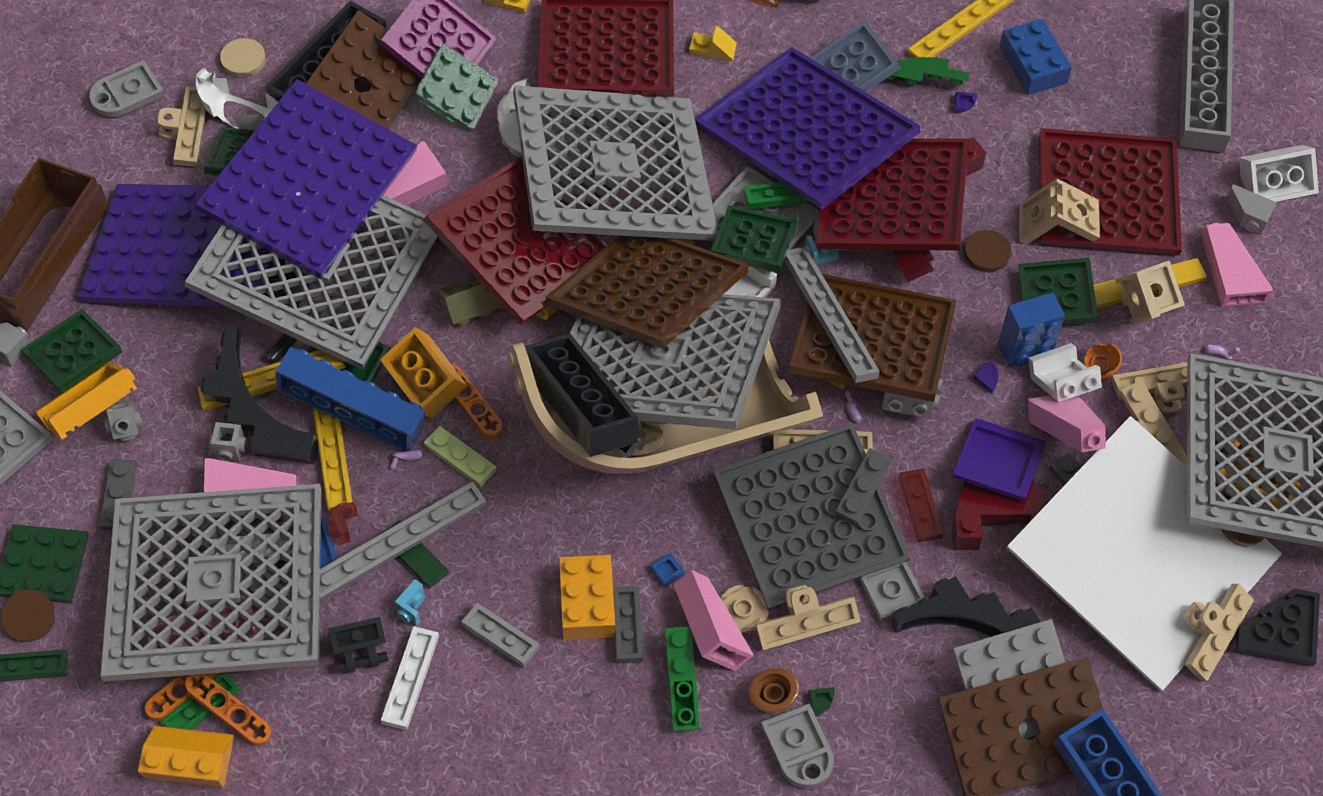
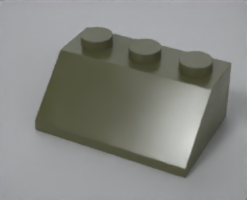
M475 276L435 290L448 320L452 324H457V326L469 323L470 318L476 316L480 318L489 316L493 313L492 310L498 308L505 309Z

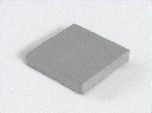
M907 562L858 579L879 622L892 618L895 611L904 606L909 608L924 598Z

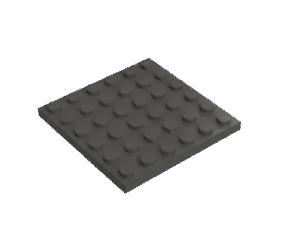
M853 423L713 470V476L758 588L766 602L768 611L787 604V589L806 585L813 588L817 594L910 560V555L880 485L858 525L835 514L866 456Z

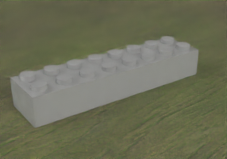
M1234 0L1186 1L1183 20L1179 147L1224 153L1231 137Z

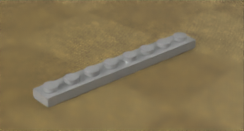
M806 247L788 250L784 259L787 267L855 383L879 378V369Z
M470 482L321 568L320 601L485 506L486 500L474 482Z

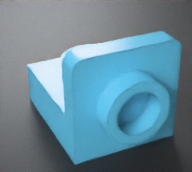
M811 235L806 236L805 245L802 247H806L816 265L839 259L837 250L817 249L816 241H813Z
M414 579L395 601L397 616L403 622H412L416 626L420 623L419 613L415 609L424 601L423 585Z

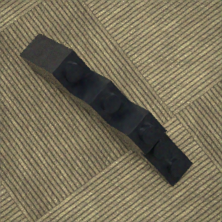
M227 325L226 333L223 332L221 335V356H217L215 363L217 371L207 370L206 378H203L201 381L200 389L203 392L202 394L207 401L230 404L226 406L224 414L227 423L241 425L242 430L254 431L249 437V448H251L255 456L313 464L318 445V439L315 434L296 430L278 422L256 403L247 389L241 371L240 345L242 334L237 326Z
M955 576L951 579L943 578L936 582L931 598L930 596L924 597L914 606L909 608L904 606L895 611L891 626L895 633L917 626L932 624L955 625L973 629L992 637L1041 621L1032 607L1024 611L1023 609H1018L1008 616L994 592L987 595L984 593L979 594L971 601Z

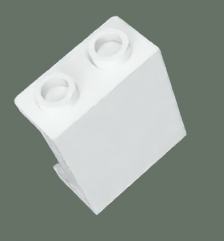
M748 266V273L724 294L745 296L755 293L756 297H766L776 287L777 274L773 271Z
M1072 343L1028 358L1031 379L1057 402L1102 388L1100 367L1094 365L1087 368L1077 360L1076 346Z

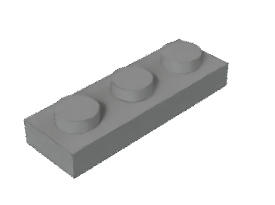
M478 602L461 621L464 628L522 667H525L540 649L539 643Z

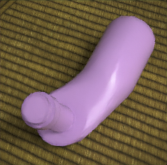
M1210 344L1205 346L1207 354L1219 355L1227 360L1232 359V356L1240 351L1238 347L1233 348L1229 352L1221 346Z
M846 390L845 395L848 399L846 401L847 412L853 422L858 423L862 417L856 409V400L852 398L850 390Z
M420 450L396 452L392 455L394 458L390 468L396 469L398 459L406 461L419 460L422 458V452Z

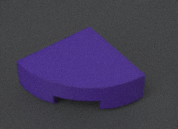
M955 92L954 113H963L973 107L972 105L976 103L978 93Z
M989 361L974 375L973 379L991 394L998 383V371L995 365Z

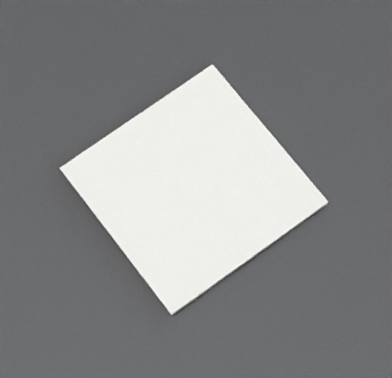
M1131 416L1106 441V448L1099 449L1006 547L1160 692L1164 690L1184 667L1202 635L1197 634L1185 620V615L1192 603L1200 602L1206 606L1207 602H1215L1220 605L1231 584H1240L1248 593L1282 554L1265 538L1255 546L1242 547L1227 539L1219 528L1187 523V467ZM1197 611L1194 614L1196 620H1198L1199 613Z

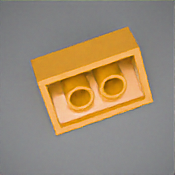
M154 726L143 745L138 772L144 779L224 788L234 735Z

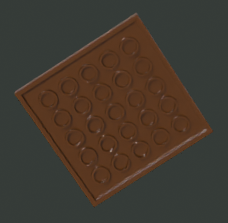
M619 235L545 298L549 306L664 348L747 274L748 264L674 238Z
M822 274L879 369V378L855 383L809 303L805 310L788 373L934 402L957 300Z

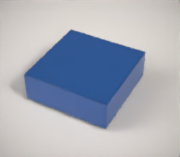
M671 553L649 565V569L663 588L685 575V571Z

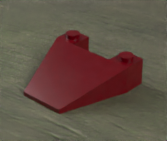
M1033 479L1025 501L964 481L951 528L953 550H979L983 538L982 524H1026L1027 526L1048 504V501Z

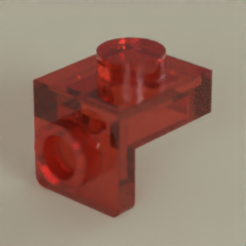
M344 502L330 509L333 518L330 528L333 537H339L341 545L351 542L345 520L358 517L355 502Z

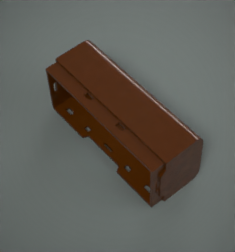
M38 157L12 195V202L0 219V281L42 218L49 211L58 207L69 206L72 209L14 297L11 298L0 294V324L8 322L14 327L20 326L26 332L29 330L108 208L102 186L96 182L95 177Z

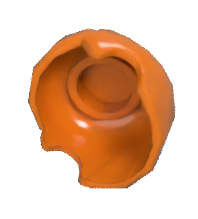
M1097 343L1086 351L1083 362L1087 368L1094 365L1099 366L1101 379H1109L1118 372L1121 366V351L1113 343Z

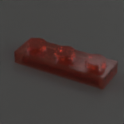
M924 468L900 472L899 479L917 541L923 542L942 538L944 533Z

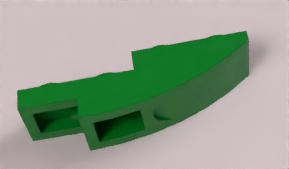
M917 57L897 61L900 69L886 79L895 80V77L898 76L904 78L905 83L917 85V81L923 80L924 73H928L927 78L941 80V76L950 78V83L963 85V81L968 82L970 73L948 68L950 59Z
M690 627L665 628L673 732L700 730L692 630Z

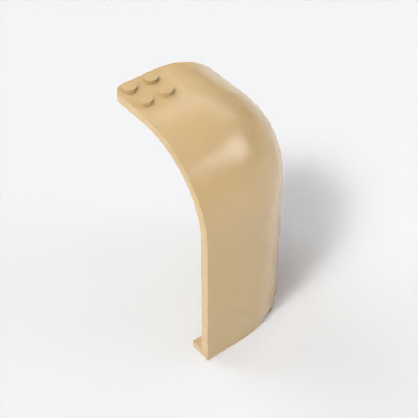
M755 293L749 294V295H745V296H753V297H756V296H755ZM768 340L736 430L638 420V426H641L643 422H648L661 427L664 442L659 449L648 454L632 455L629 458H618L604 454L590 457L557 412H547L541 400V391L536 385L523 342L512 345L508 352L509 355H507L509 368L514 370L516 380H514L516 392L518 395L521 394L527 413L543 439L566 459L579 466L603 473L632 474L652 470L810 424L823 417L816 392L806 394L802 398L797 396L791 397L792 390L785 379L780 380L776 371H779V366Z

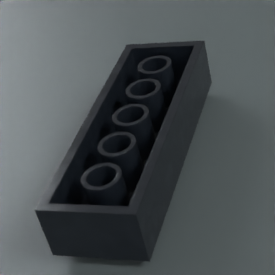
M350 0L266 86L267 94L279 102L297 79L306 84L358 10L387 29L386 20Z
M571 334L525 346L538 389L590 457L638 443L637 415Z

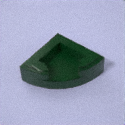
M834 687L808 690L809 703L815 716L825 713V710L828 707L830 708L831 702L834 699Z

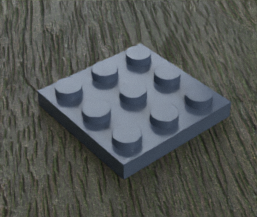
M865 20L810 57L864 92H867L900 69L897 61Z

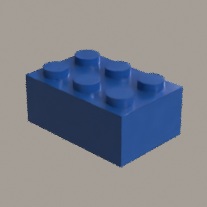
M1043 18L1003 30L999 47L1027 95L1068 83L1072 66Z
M1054 293L1008 305L998 346L1009 367L1026 365L1029 362V357L1055 349L1065 314Z

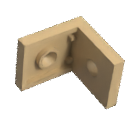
M1055 179L1019 204V242L1029 244L1058 224L1094 242L1100 238L1099 200L1059 179Z
M1170 260L1115 279L1116 283L1121 284L1124 296L1121 298L1124 306L1128 305L1132 316V319H1129L1131 324L1159 317L1161 313L1185 305ZM1152 284H1155L1159 288V294L1157 297H1154L1151 289Z

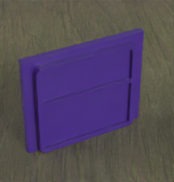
M975 418L952 477L1025 501L1046 441Z

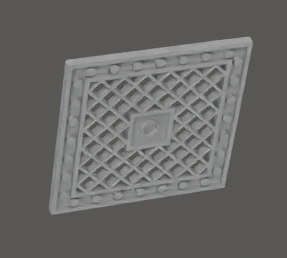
M514 86L513 97L533 231L715 241L718 229L690 98L650 97L622 93ZM550 113L556 118L552 119L547 114ZM572 114V115L575 116L578 120L575 121V120H573L572 118H570L569 116ZM595 116L600 122H596L591 117ZM616 117V118L619 119L622 123L619 124L618 122H616V121L613 120V119ZM636 120H640L644 125H640ZM658 121H661V122L664 123L666 126L663 127L662 125H660V124L657 123V122H658ZM563 122L568 127L565 129L559 123ZM582 124H585V125H587L588 127H590L591 129L587 130L586 128H584V127L581 126V125H582ZM607 125L612 129V131L610 132L609 130L604 128V126ZM627 127H630V128H631L632 130H634L635 132H634V133H631V132H630L629 130H627L626 128H627ZM651 128V129L654 130L657 134L654 135V134L651 133L648 129ZM550 130H553V131H555L558 135H557V136H554V135H553L552 133H550L549 131H550ZM575 131L580 135V137H576L572 134V132ZM595 133H598V134L601 135L603 138H602V139H599V138H598L597 136H595L594 134H595ZM617 135H621L625 140L622 141ZM639 136H642L643 138H645V139L648 140V141L645 143L644 141H642V140H641L640 138H638V137H639ZM661 138H665L669 143H665ZM565 139L571 144L568 146L562 140ZM554 146L561 151L559 154L552 149ZM651 146H656L660 149V151H656ZM578 148L583 152V154L580 155L578 152L575 151V149ZM642 153L647 154L651 158L648 160L646 157L642 155ZM667 154V155L670 156L673 160L670 161L669 159H667L666 157H664V155ZM568 156L574 161L570 163L565 157ZM655 162H658L659 164H661V165L663 166V168H662V169L659 168V167H658L657 165H655L654 163H655ZM558 164L564 169L560 171L555 165ZM580 165L584 169H586V171L583 172L577 167ZM649 170L654 175L651 177L645 171ZM667 172H672L676 177L673 178ZM571 173L577 179L573 180L567 175ZM640 179L645 182L643 185L639 183ZM661 179V180L664 181L667 185L664 186V185H662L660 182H658L657 180ZM559 181H561V182H562L563 184H565L567 187L562 188V187H561L560 185H558L557 183H558ZM583 182L590 188L586 190L580 184ZM603 185H608L610 188H612V190H607L603 187ZM628 185L635 191L632 193L625 187ZM652 187L657 193L654 194L648 188ZM671 189H675L680 194L677 196ZM573 190L579 197L576 198L570 192ZM593 193H598L602 198L598 199ZM619 193L625 199L622 201L615 195ZM639 195H642V196L645 197L648 201L644 202V201H643L642 199H640L638 196H639ZM664 196L671 202L666 203L661 197ZM564 199L569 205L565 206L560 200ZM586 200L593 206L589 208L587 205L583 203V201ZM609 201L615 208L612 209L606 203ZM629 204H634L638 209L634 210ZM654 204L661 210L658 212L651 206ZM678 206L683 212L680 213L673 207Z
M383 195L370 212V217H367L361 225L364 226L366 232L355 233L324 276L319 279L285 260V265L281 266L279 260L283 258L269 251V254L259 256L257 249L264 247L221 225L186 279L185 287L363 370L437 241L438 236L423 221L426 217L425 214ZM380 223L382 229L372 231L370 224ZM401 232L403 239L394 241L391 234ZM385 236L387 242L378 244L375 238ZM244 238H246L247 244L241 245ZM370 240L372 246L362 248L360 241ZM353 243L355 250L349 251L350 244ZM404 247L399 254L397 248ZM391 250L393 256L383 258L381 252ZM251 251L253 257L242 260L240 253ZM375 253L377 260L368 262L365 255ZM233 255H234L235 258H236V261L230 262V260L232 259V257H233ZM360 258V264L351 265L349 259ZM273 261L275 268L264 270L262 263ZM343 261L345 267L339 268L340 264ZM394 264L389 272L387 265ZM257 266V272L247 273L245 267ZM381 267L383 273L373 275L371 269ZM240 269L242 275L231 277L229 271ZM365 270L367 277L357 279L355 272ZM294 271L297 278L286 280L284 273ZM349 274L351 281L341 283L338 276ZM278 275L280 282L270 284L267 277ZM333 278L335 284L325 287L324 283L328 285ZM262 279L264 285L253 288L251 281ZM384 281L379 289L377 283ZM317 282L319 288L308 290L306 284ZM370 284L373 291L363 293L360 286ZM300 285L302 292L292 294L290 287ZM354 288L357 295L347 297L344 290ZM284 289L286 296L275 298L273 291ZM338 292L340 299L330 301L328 294ZM322 295L324 302L314 304L312 298ZM305 299L308 306L297 308L295 301ZM373 299L370 306L368 307L366 300ZM360 302L363 309L352 311L350 304ZM344 306L346 313L336 315L334 308ZM328 310L330 316L320 319L317 312ZM363 317L358 325L356 318ZM350 320L352 327L342 329L339 322Z
M723 294L683 330H686V332L676 336L664 348L626 334L616 336L621 334V332L581 317H577L570 334L637 415L638 420L736 430L781 305L780 299ZM702 387L701 389L694 391V389ZM541 393L540 397L547 412L555 413L556 411ZM685 393L687 394V395H685V396H683V397H681V398L678 397V396L683 395V394H685Z
M1190 353L1187 358V523L1323 548V514L1319 511L1323 508V493L1319 490L1323 487V473L1318 469L1323 466V453L1317 448L1320 445L1323 447V434L1316 428L1319 425L1323 427V414L1315 408L1318 405L1323 408V378ZM1224 387L1231 395L1226 397L1219 389ZM1248 392L1255 400L1250 401L1244 393ZM1272 396L1279 404L1274 406L1267 398ZM1236 399L1243 407L1238 409L1232 401ZM1296 401L1303 409L1299 411L1292 402ZM1260 404L1267 412L1263 414L1256 406ZM1224 407L1231 415L1226 417L1219 409ZM1284 408L1291 417L1287 419L1280 412L1281 409ZM1248 411L1255 420L1251 422L1244 413ZM1309 413L1316 421L1311 423L1304 415ZM1272 416L1279 425L1275 426L1268 418ZM1235 419L1243 426L1240 430L1232 423ZM1297 421L1304 429L1299 431L1292 423ZM1259 424L1263 426L1261 431L1256 427ZM1224 427L1231 436L1227 438L1220 431L1221 428ZM1249 432L1256 440L1251 442L1244 434ZM1215 439L1219 442V444H1217L1216 446ZM1237 440L1244 448L1239 450L1232 442ZM1225 448L1232 456L1226 458L1220 450ZM1249 452L1256 461L1252 463L1245 454ZM1313 457L1317 460V462L1314 463V464H1313ZM1215 459L1220 463L1215 466ZM1237 460L1244 469L1239 471L1232 463ZM1261 465V472L1256 468ZM1225 468L1232 477L1227 479L1220 470ZM1250 473L1256 482L1252 484L1245 475ZM1273 477L1282 485L1278 489L1269 481ZM1313 477L1318 481L1315 485L1311 482ZM1215 480L1220 484V485L1217 486L1216 488H1215ZM1237 481L1244 490L1239 492L1233 485L1234 482ZM1299 482L1306 491L1301 493L1294 484ZM1262 486L1269 495L1265 497L1257 488ZM1225 489L1233 498L1227 500L1220 492ZM1286 490L1294 499L1289 501L1282 492ZM1250 494L1257 503L1252 505L1245 496ZM1312 495L1319 504L1314 506L1307 497ZM1275 499L1282 508L1277 510L1270 501ZM1299 503L1307 512L1302 514L1295 505Z
M320 484L115 499L101 665L102 681L319 665ZM283 515L288 520L280 527L275 522ZM232 519L237 524L228 530L224 525ZM254 519H260L262 523L256 528L249 525ZM206 521L211 526L202 532L198 527ZM180 523L185 528L176 534L172 529ZM155 525L159 530L150 536L146 531ZM270 527L275 532L266 538L262 533ZM292 527H293V536H292L290 533H288V531H289ZM244 529L249 534L240 540L236 535ZM219 531L223 536L214 542L210 537ZM193 533L197 538L188 544L184 539ZM165 535L169 536L171 540L164 546L158 542ZM140 537H142V538L145 540V542L142 543L141 545H140ZM283 537L287 542L279 548L274 543ZM257 539L261 544L253 550L248 545ZM229 541H232L235 546L227 552L222 548ZM205 542L210 547L201 554L196 549ZM179 544L184 549L175 556L170 551ZM153 546L158 551L149 558L144 553ZM292 548L293 558L287 554ZM267 549H270L274 554L266 560L261 555ZM241 551H244L248 554V556L245 557L243 560L240 553ZM165 556L170 561L161 568L156 563ZM187 557H188V565H186V564L183 562ZM282 558L287 564L279 570L274 564ZM139 559H141L144 563L138 567ZM256 560L261 565L253 572L248 566ZM178 566L183 571L174 578L169 573ZM152 568L156 573L147 580L143 575ZM269 570L274 575L265 582L260 577ZM291 570H292V579H290V578L287 576V574H288ZM242 572H243L246 576H248V577H247L246 579H244L243 581H242ZM164 578L169 583L160 590L155 585ZM186 579L187 588L183 584H181ZM137 580L142 583V585L138 589ZM282 580L287 585L278 592L273 586ZM255 582L260 588L252 594L247 588ZM177 588L181 593L172 600L167 595ZM150 590L155 595L146 602L141 597ZM268 592L273 598L264 604L259 599ZM291 592L292 602L286 598ZM242 594L247 599L241 605L238 606L235 603H241ZM163 600L168 605L158 612L153 607ZM184 601H186L189 607L186 610L180 606ZM281 602L286 608L277 614L272 609ZM136 603L141 606L137 611H135ZM254 604L259 610L253 616H250L246 611ZM228 606L233 612L224 618L219 613ZM202 608L206 614L197 620L193 615ZM175 610L180 615L171 623L166 617ZM149 612L153 618L146 624H143L140 619ZM267 614L273 620L264 627L259 621ZM290 615H291V624L288 623V622L285 620V619H286L288 616H290ZM241 616L246 622L237 629L232 623ZM214 618L219 624L213 630H209L206 625ZM186 621H189L193 626L185 633L182 632L179 627ZM161 622L166 628L157 635L152 629ZM134 625L139 628L135 634H133ZM281 625L286 630L277 637L272 631ZM254 627L259 632L250 639L245 633ZM225 629H228L233 634L223 641L218 636ZM201 631L206 636L196 643L191 638ZM174 633L179 638L169 645L164 640ZM148 635L152 640L147 645L142 647L138 644L144 636Z

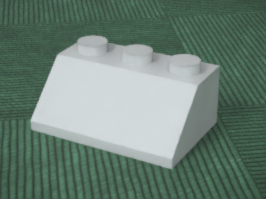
M1299 145L1239 157L1240 176L1246 190L1275 202L1319 193L1315 148Z

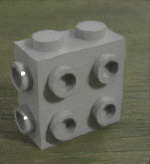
M939 379L936 393L941 392L943 379ZM885 392L882 410L931 419L932 409H938L940 395H936L935 401L931 402Z

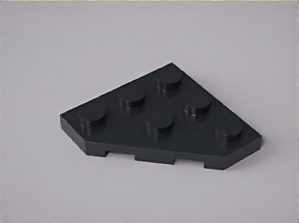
M1294 588L1283 598L1273 602L1256 616L1240 624L1237 629L1236 652L1314 667L1317 663L1320 593Z

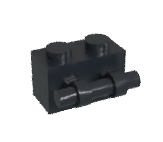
M380 617L327 629L332 656L344 654L345 661L335 663L337 673L344 671L351 673L355 672L357 668L366 666L373 668L378 667L379 663L388 662L387 652L376 653L375 646L386 643ZM367 648V656L353 659L352 651Z

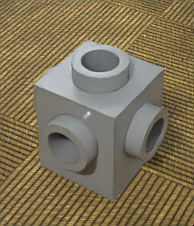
M133 400L112 404L107 408L108 418L104 419L107 433L112 432L113 439L120 438V441H127L138 435L139 427L143 426L140 411L135 412Z
M216 422L214 431L209 438V448H212L214 457L227 462L231 460L240 461L241 453L245 452L247 447V438L243 435L241 425Z

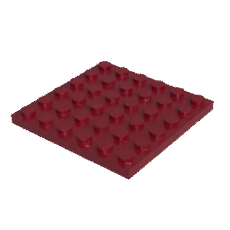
M542 0L538 87L650 97H674L673 0Z
M1040 128L1039 190L1055 179H1059L1098 199L1100 238L1093 242L1058 224L1040 236V245L1180 256L1182 240L1176 138Z
M969 138L911 139L825 208L820 209L816 239L817 249L960 251Z
M522 156L430 212L423 220L520 325L548 307L549 305H547L545 297L607 246L597 234L533 231ZM564 199L560 200L565 206L569 205Z

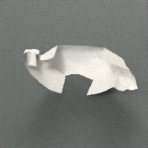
M202 68L197 73L196 87L202 104L213 117L218 116L224 123L230 126L232 125L223 114L226 101L249 106L261 113L265 118L278 103L266 92L268 108L229 94L226 78H215V72L208 73L205 68ZM232 114L237 125L232 127L236 131L252 133L255 132L264 119L259 114Z
M529 78L515 82L509 93L503 96L497 109L498 128L502 143L517 157H521L522 153L516 111L511 113L509 111L515 109L514 86L533 87Z

